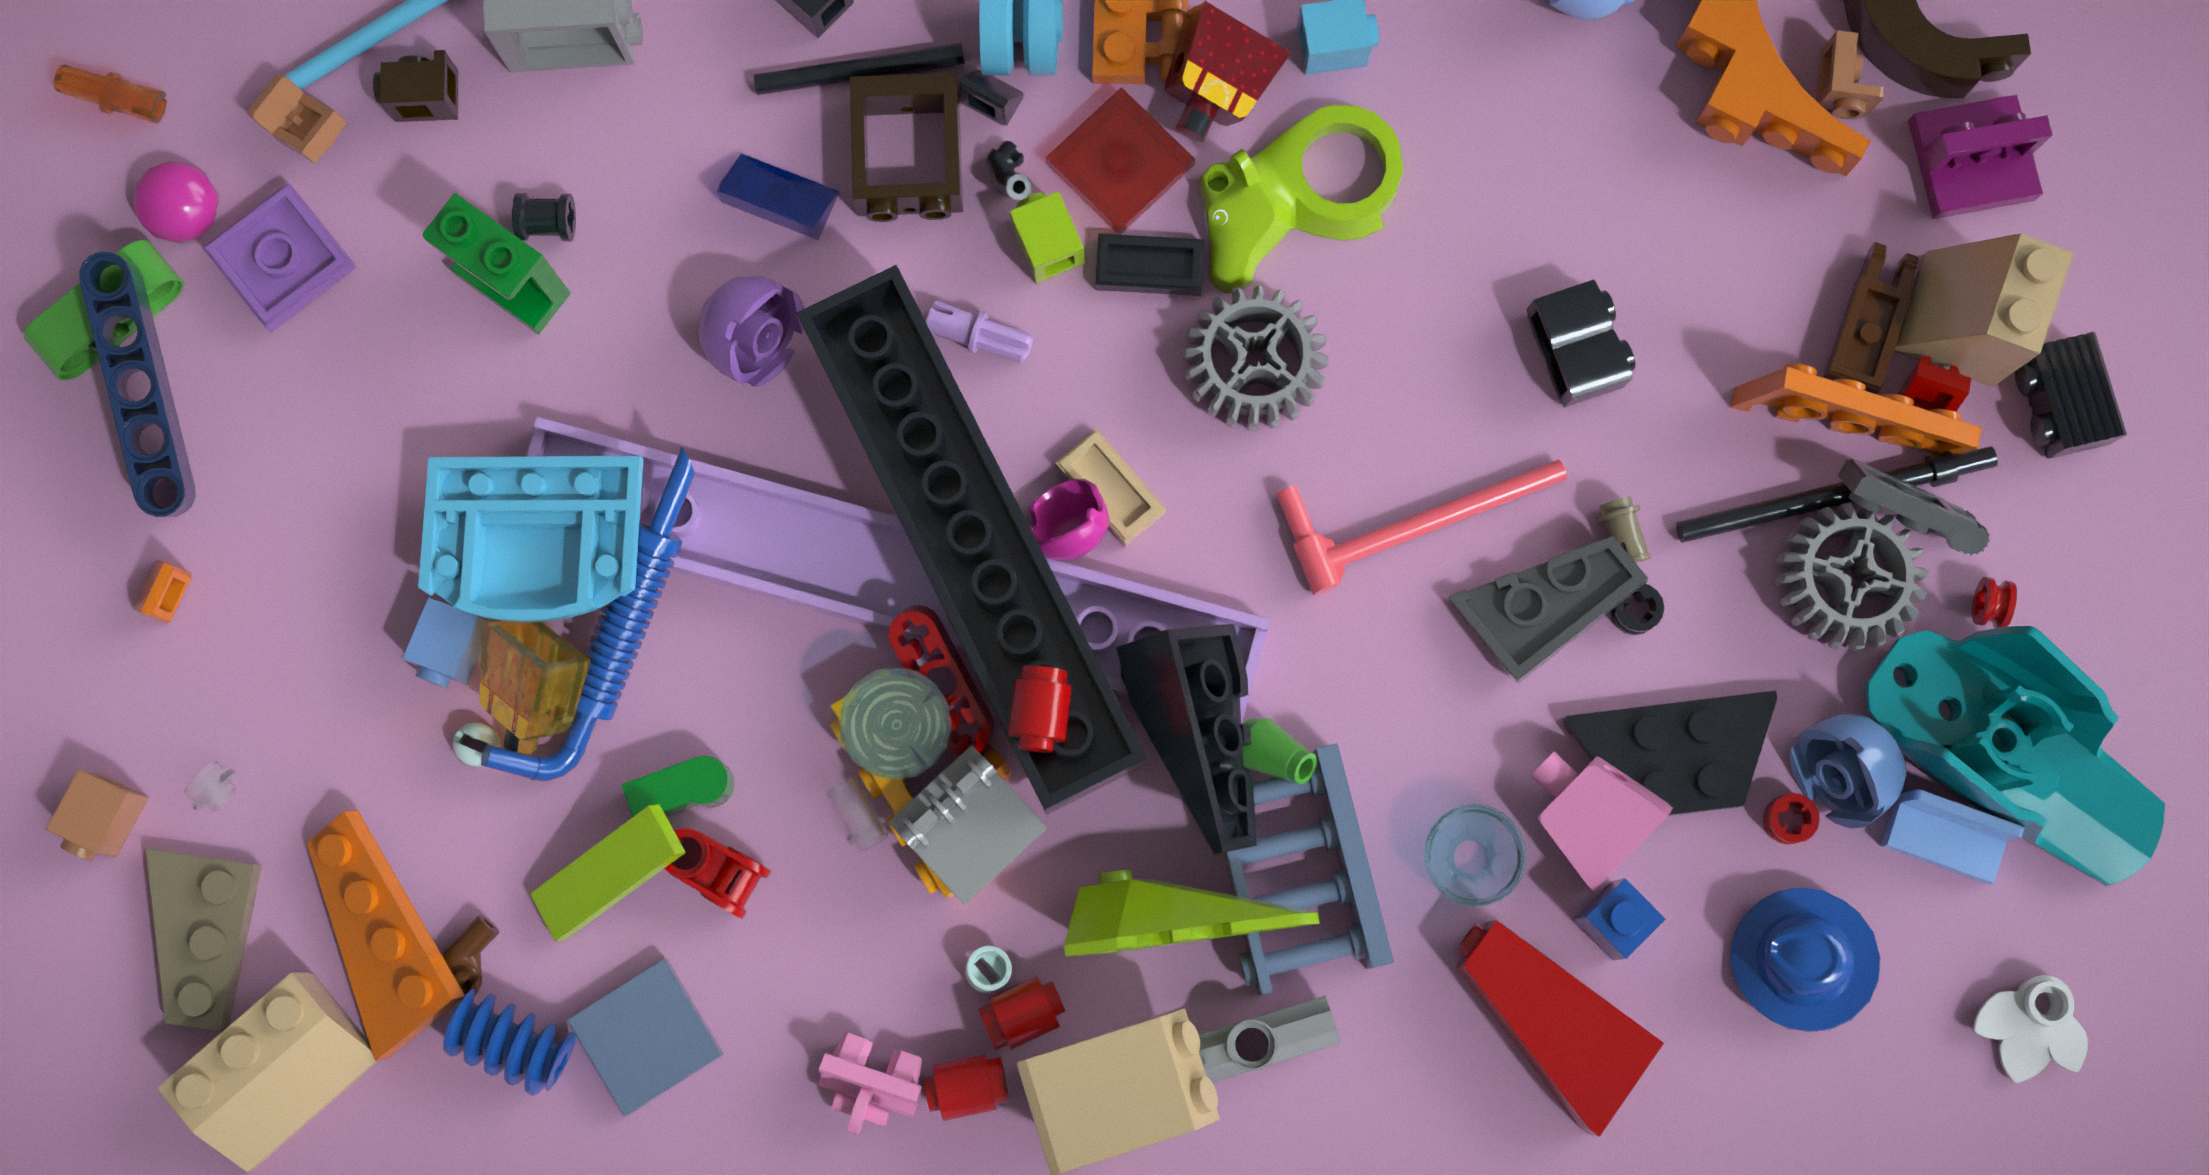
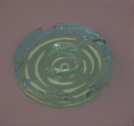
M905 668L875 670L857 681L843 700L839 721L841 742L853 762L872 776L890 780L916 777L934 766L947 748L952 728L949 705L937 685L918 671Z

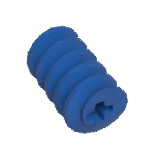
M472 988L458 1005L446 1028L443 1040L444 1052L452 1057L464 1051V1061L470 1066L478 1065L484 1060V1071L491 1076L498 1075L504 1070V1080L511 1086L517 1085L525 1079V1091L532 1096L540 1093L545 1087L546 1091L550 1090L561 1076L575 1045L576 1034L570 1032L557 1044L554 1042L556 1024L549 1023L537 1034L534 1032L536 1014H528L518 1025L514 1023L515 1004L510 1003L497 1015L493 1013L496 995L490 993L479 1005L473 1003L475 989Z

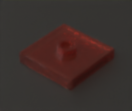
M1121 87L1046 157V164L1118 235H1121L1195 165V158Z

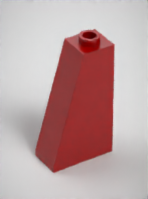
M1488 921L1483 928L1475 923L1457 947V951L1463 957L1456 965V968L1579 1128L1590 1135L1600 1137L1664 1045V1042L1499 921Z

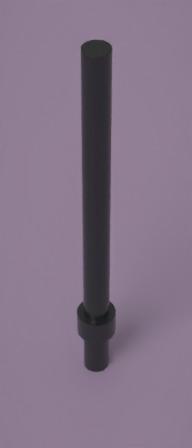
M1992 446L1952 455L1950 451L1926 456L1923 463L1885 471L1884 473L1914 486L1929 483L1932 487H1938L1957 482L1958 476L1994 468L1998 464V458ZM1844 482L1679 521L1676 522V531L1680 542L1684 543L1853 501L1848 497L1851 493Z

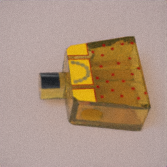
M492 619L482 621L480 704L486 712L506 727L504 748L526 755L532 754L537 750L538 738L566 732L572 726L590 666V659L543 622H508Z

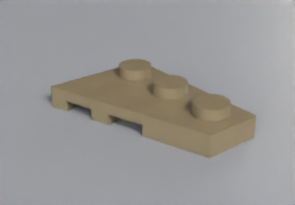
M145 848L165 1024L222 1032L230 1025L262 865Z

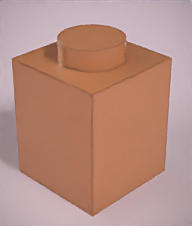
M78 769L45 830L63 838L64 840L60 848L80 858L92 861L95 854L117 857L149 797L102 774Z

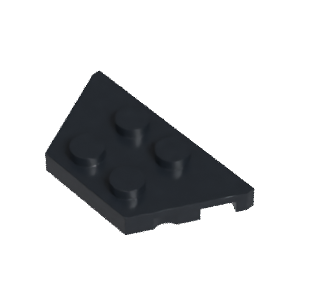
M1775 690L1570 715L1563 718V724L1569 735H1574L1591 761L1596 756L1602 758L1666 801L1673 808L1669 816L1738 808L1745 804L1776 705L1777 693Z

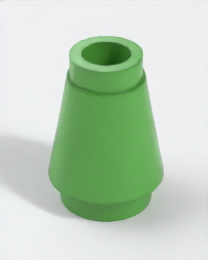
M1250 718L1243 723L1250 726L1251 744L1243 746V766L1245 768L1294 781L1298 784H1304L1312 777L1317 766L1315 754L1309 752L1272 719Z

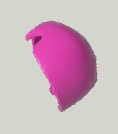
M167 161L149 168L139 179L135 186L133 206L140 223L154 237L175 243H183L200 238L214 223L217 213L216 208L219 204V195L206 173L188 163Z
M1087 479L1067 480L1049 488L1033 501L1029 509L1033 521V528L1031 525L1030 528L1044 556L1055 561L1078 559L1086 555L1101 543L1110 523L1109 512L1096 484Z

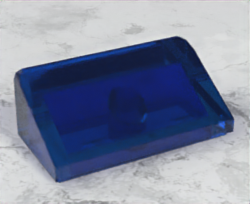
M742 153L720 182L716 191L721 202L816 240H819L839 195L838 190Z

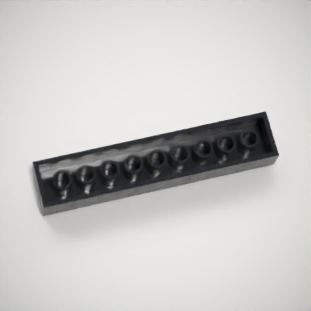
M897 264L796 312L1045 814L1048 815L1145 766L1147 757ZM1022 666H1044L1067 671L1066 684L1072 688L1066 742L1054 743L1053 752H1035L1019 749V739L1008 736L1014 680L1020 679Z

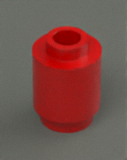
M1044 666L1021 667L1020 679L1014 680L1008 736L1019 739V749L1035 752H1053L1054 743L1066 742L1072 688L1066 684L1067 671Z
M1038 975L989 997L990 1004L978 1009L996 1050L1007 1045L1014 1049L1061 1027L1056 1016L1066 1012L1053 981L1042 985Z
M986 1054L933 1064V1076L924 1078L929 1111L940 1110L943 1121L997 1110L996 1104L1009 1102L1007 1081L1001 1056L988 1059Z

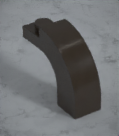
M1843 0L1851 32L1858 33L1857 44L1870 62L1897 84L1924 95L1940 98H1964L1980 80L1983 82H1995L2012 76L2014 71L2031 54L2028 34L1984 38H1960L1949 35L1929 22L1920 10L1916 0Z

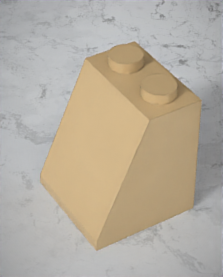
M2022 233L1927 251L1923 256L1911 291L1913 295L1894 351L1921 360L1926 355L1931 357L1930 364L1947 370L1951 365L1957 366L1960 374L1970 377L1974 381L1994 387L2041 353L2074 252Z
M1185 1008L1016 1062L1050 1175L1061 1174L1184 1135L1220 1120L1217 1111V1092L1212 1081L1206 1077L1199 1054V1034L1195 1026L1189 1021Z

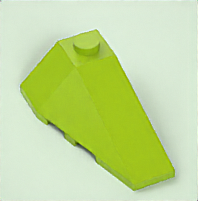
M1118 870L1099 873V884L1079 887L1064 943L1065 957L1106 954L1320 923L1318 912L1154 879H1132L1131 870Z

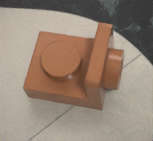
M1837 30L1820 52L1816 101L1827 111H1832V114L1837 118L1858 119L1869 115L1883 100L1884 88L1858 84L1863 68L1862 53H1856L1858 33Z

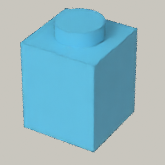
M1333 0L1305 4L1300 7L1297 30L1305 75L1367 66L1372 47L1379 44V32L1375 14L1367 15L1364 0Z

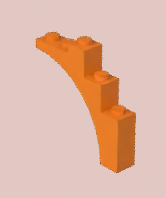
M1700 0L1676 47L1685 51L1687 56L1695 63L1706 67L1715 66L1723 71L1695 123L1706 128L1707 133L1714 139L1723 143H1736L1740 146H1743L1753 131L1762 134L1765 141L1770 145L1784 150L1792 149L1810 158L1812 164L1824 172L1840 173L1847 176L1863 158L1871 140L1834 118L1802 88L1779 57L1762 22L1757 0Z

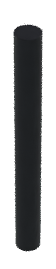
M962 43L758 73L754 74V82L757 95L849 82L850 77L895 75L965 64Z

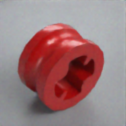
M1983 577L1978 583L1972 602L1973 623L1983 626L1988 621H1991L1995 628L2008 627L2016 608V584L2006 580L2001 585H1997L1992 577Z
M1797 793L1785 794L1770 801L1763 814L1764 829L1768 835L1776 842L1786 845L1805 842L1813 837L1820 821L1818 809L1813 801L1805 795ZM1789 804L1797 807L1794 814L1802 813L1804 819L1803 825L1794 827L1793 834L1786 832L1785 830L1788 828V825L1781 826L1778 819L1779 813L1788 811Z

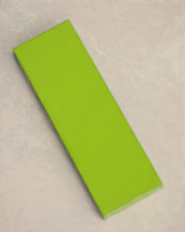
M660 804L648 805L531 892L530 895L554 941L567 940L686 852Z

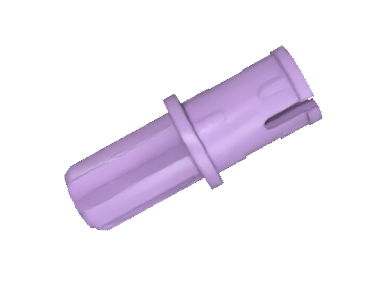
M939 300L933 302L926 319V324L932 334L968 346V351L972 353L982 349L1017 362H1023L1027 360L1033 345V336L1030 333L989 320L987 312L982 311L978 315L955 308Z

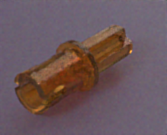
M63 64L57 68L53 81V87L57 92L99 104L102 113L112 114L115 111L158 124L166 110L167 100L164 99L166 97L165 91L123 80L122 76L116 72H110L108 75L103 76Z

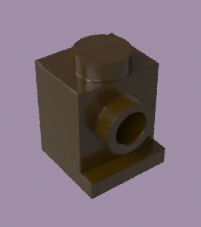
M434 50V60L432 61L422 56L409 55L399 58L398 62H381L380 72H375L373 76L374 96L376 102L385 108L395 122L458 120V69L445 50Z

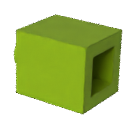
M1059 191L1047 196L1044 192L1029 195L1017 203L1016 209L1009 211L1012 231L1036 284L1085 264L1084 246Z

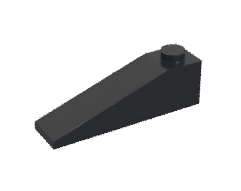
M1234 624L1167 629L1116 647L1121 665V677L1126 685L1129 701L1214 855L1257 846L1253 779L1244 770L1243 746L1251 744L1250 726L1241 724L1240 697L1249 695L1248 677Z

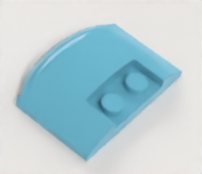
M641 456L428 457L418 588L431 596L436 593L458 610L488 619L508 622H546L566 619L604 607L621 595L626 596L635 590L643 458Z

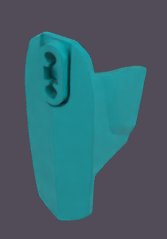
M2033 626L1994 628L1974 632L1962 640H1953L1925 630L1895 640L1870 678L1864 683V696L1868 714L1894 737L1906 757L1982 812L2023 826L2022 837L2105 886L2133 876L2151 860L2163 829L2165 802L2102 749V744L2107 734L2119 719L2118 715L2112 710L2105 691L2040 630ZM1895 668L1903 671L1906 676V682L1910 684L1909 687H1901L1895 682L1893 678ZM1940 701L1946 703L1951 710L1948 720L1943 719L1938 711Z

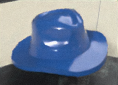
M1805 887L1775 892L1760 900L1746 913L1737 925L1732 938L1730 952L1733 976L1738 989L1747 1002L1770 1021L1791 1030L1804 1032L1826 1031L1853 1020L1871 1001L1879 982L1881 957L1874 932L1856 909L1843 899L1822 890Z

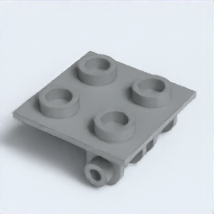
M972 745L888 821L901 838L919 855L964 906L1048 829L1001 778L994 767Z

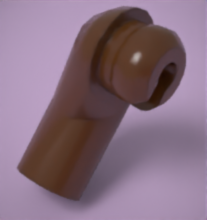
M481 914L457 936L443 954L445 962L465 996L472 988L475 989V996L478 993L482 983L481 952L499 934L498 928Z

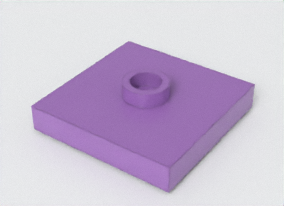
M289 183L202 247L270 332H273L357 268Z

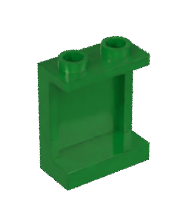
M456 193L451 196L422 234L426 242L455 262L450 268L455 276L538 335L571 294L541 253Z

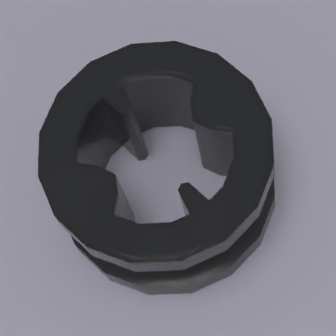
M1644 584L1630 595H1634L1638 603H1648L1650 611L1643 615L1648 620L1647 622L1640 623L1637 616L1627 617L1624 608L1631 603L1627 598L1610 611L1611 619L1615 626L1626 634H1644L1657 626L1663 618L1665 609L1663 598L1655 588L1648 584Z

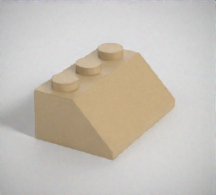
M291 972L156 1089L193 1134L249 1173L256 1169L378 1061L374 1059L369 1040L313 973Z

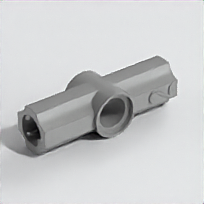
M1326 996L1257 1017L1243 1019L1240 1022L1199 1034L1200 1058L1206 1077L1212 1083L1249 1071L1261 1070L1278 1062L1340 1044ZM1246 1028L1260 1029L1268 1038L1267 1052L1258 1060L1250 1061L1244 1059L1236 1050V1038Z

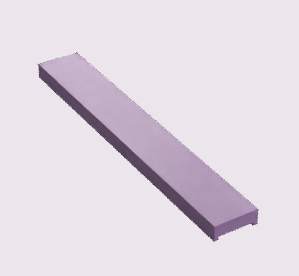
M536 417L533 426L535 431L526 457L641 456L643 458L639 523L650 526L678 455ZM689 459L694 470V477L671 532L672 535L681 539L683 543L677 557H670L675 562L673 567H667L666 569L885 631H889L891 623L903 609L913 605L926 606L939 616L956 650L964 652L897 516ZM1046 558L1115 695L1129 698L1126 685L1121 677V665L1116 647L1167 629L1234 624L1248 677V694L1250 695L1270 619ZM908 620L909 627L903 635L923 641L928 628L925 624L915 626L911 620ZM1249 695L1240 697L1241 724Z

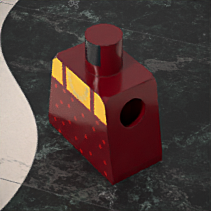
M1207 1L1187 10L1164 86L1167 94L1186 104L1175 127L1176 130L1192 140L1203 142L1213 121L1223 126L1241 122L1249 114L1285 63L1290 51Z

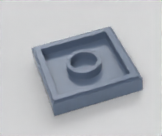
M662 959L567 1019L624 1117L632 1114L724 1055L667 959Z

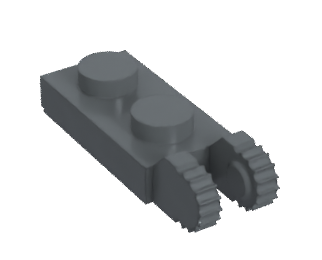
M1853 458L1847 459L1840 470L1839 478L1851 491L1848 497L1857 505L1875 513H1878L1881 507L1898 513L1896 519L1900 523L1922 534H1926L1929 528L1934 529L1941 537L1946 538L1950 548L1958 552L1962 551L1965 555L1967 553L1971 556L1975 553L1978 555L1980 551L1984 552V548L1988 547L1987 543L1990 541L1988 538L1990 534L1968 510L1965 511L1963 508Z

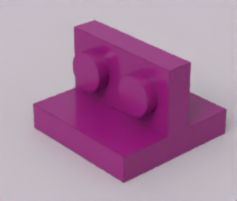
M2017 95L1914 113L1908 120L1933 219L2036 201L2043 194L2033 153L2053 136L2048 115L2026 119L2025 113L2021 111Z

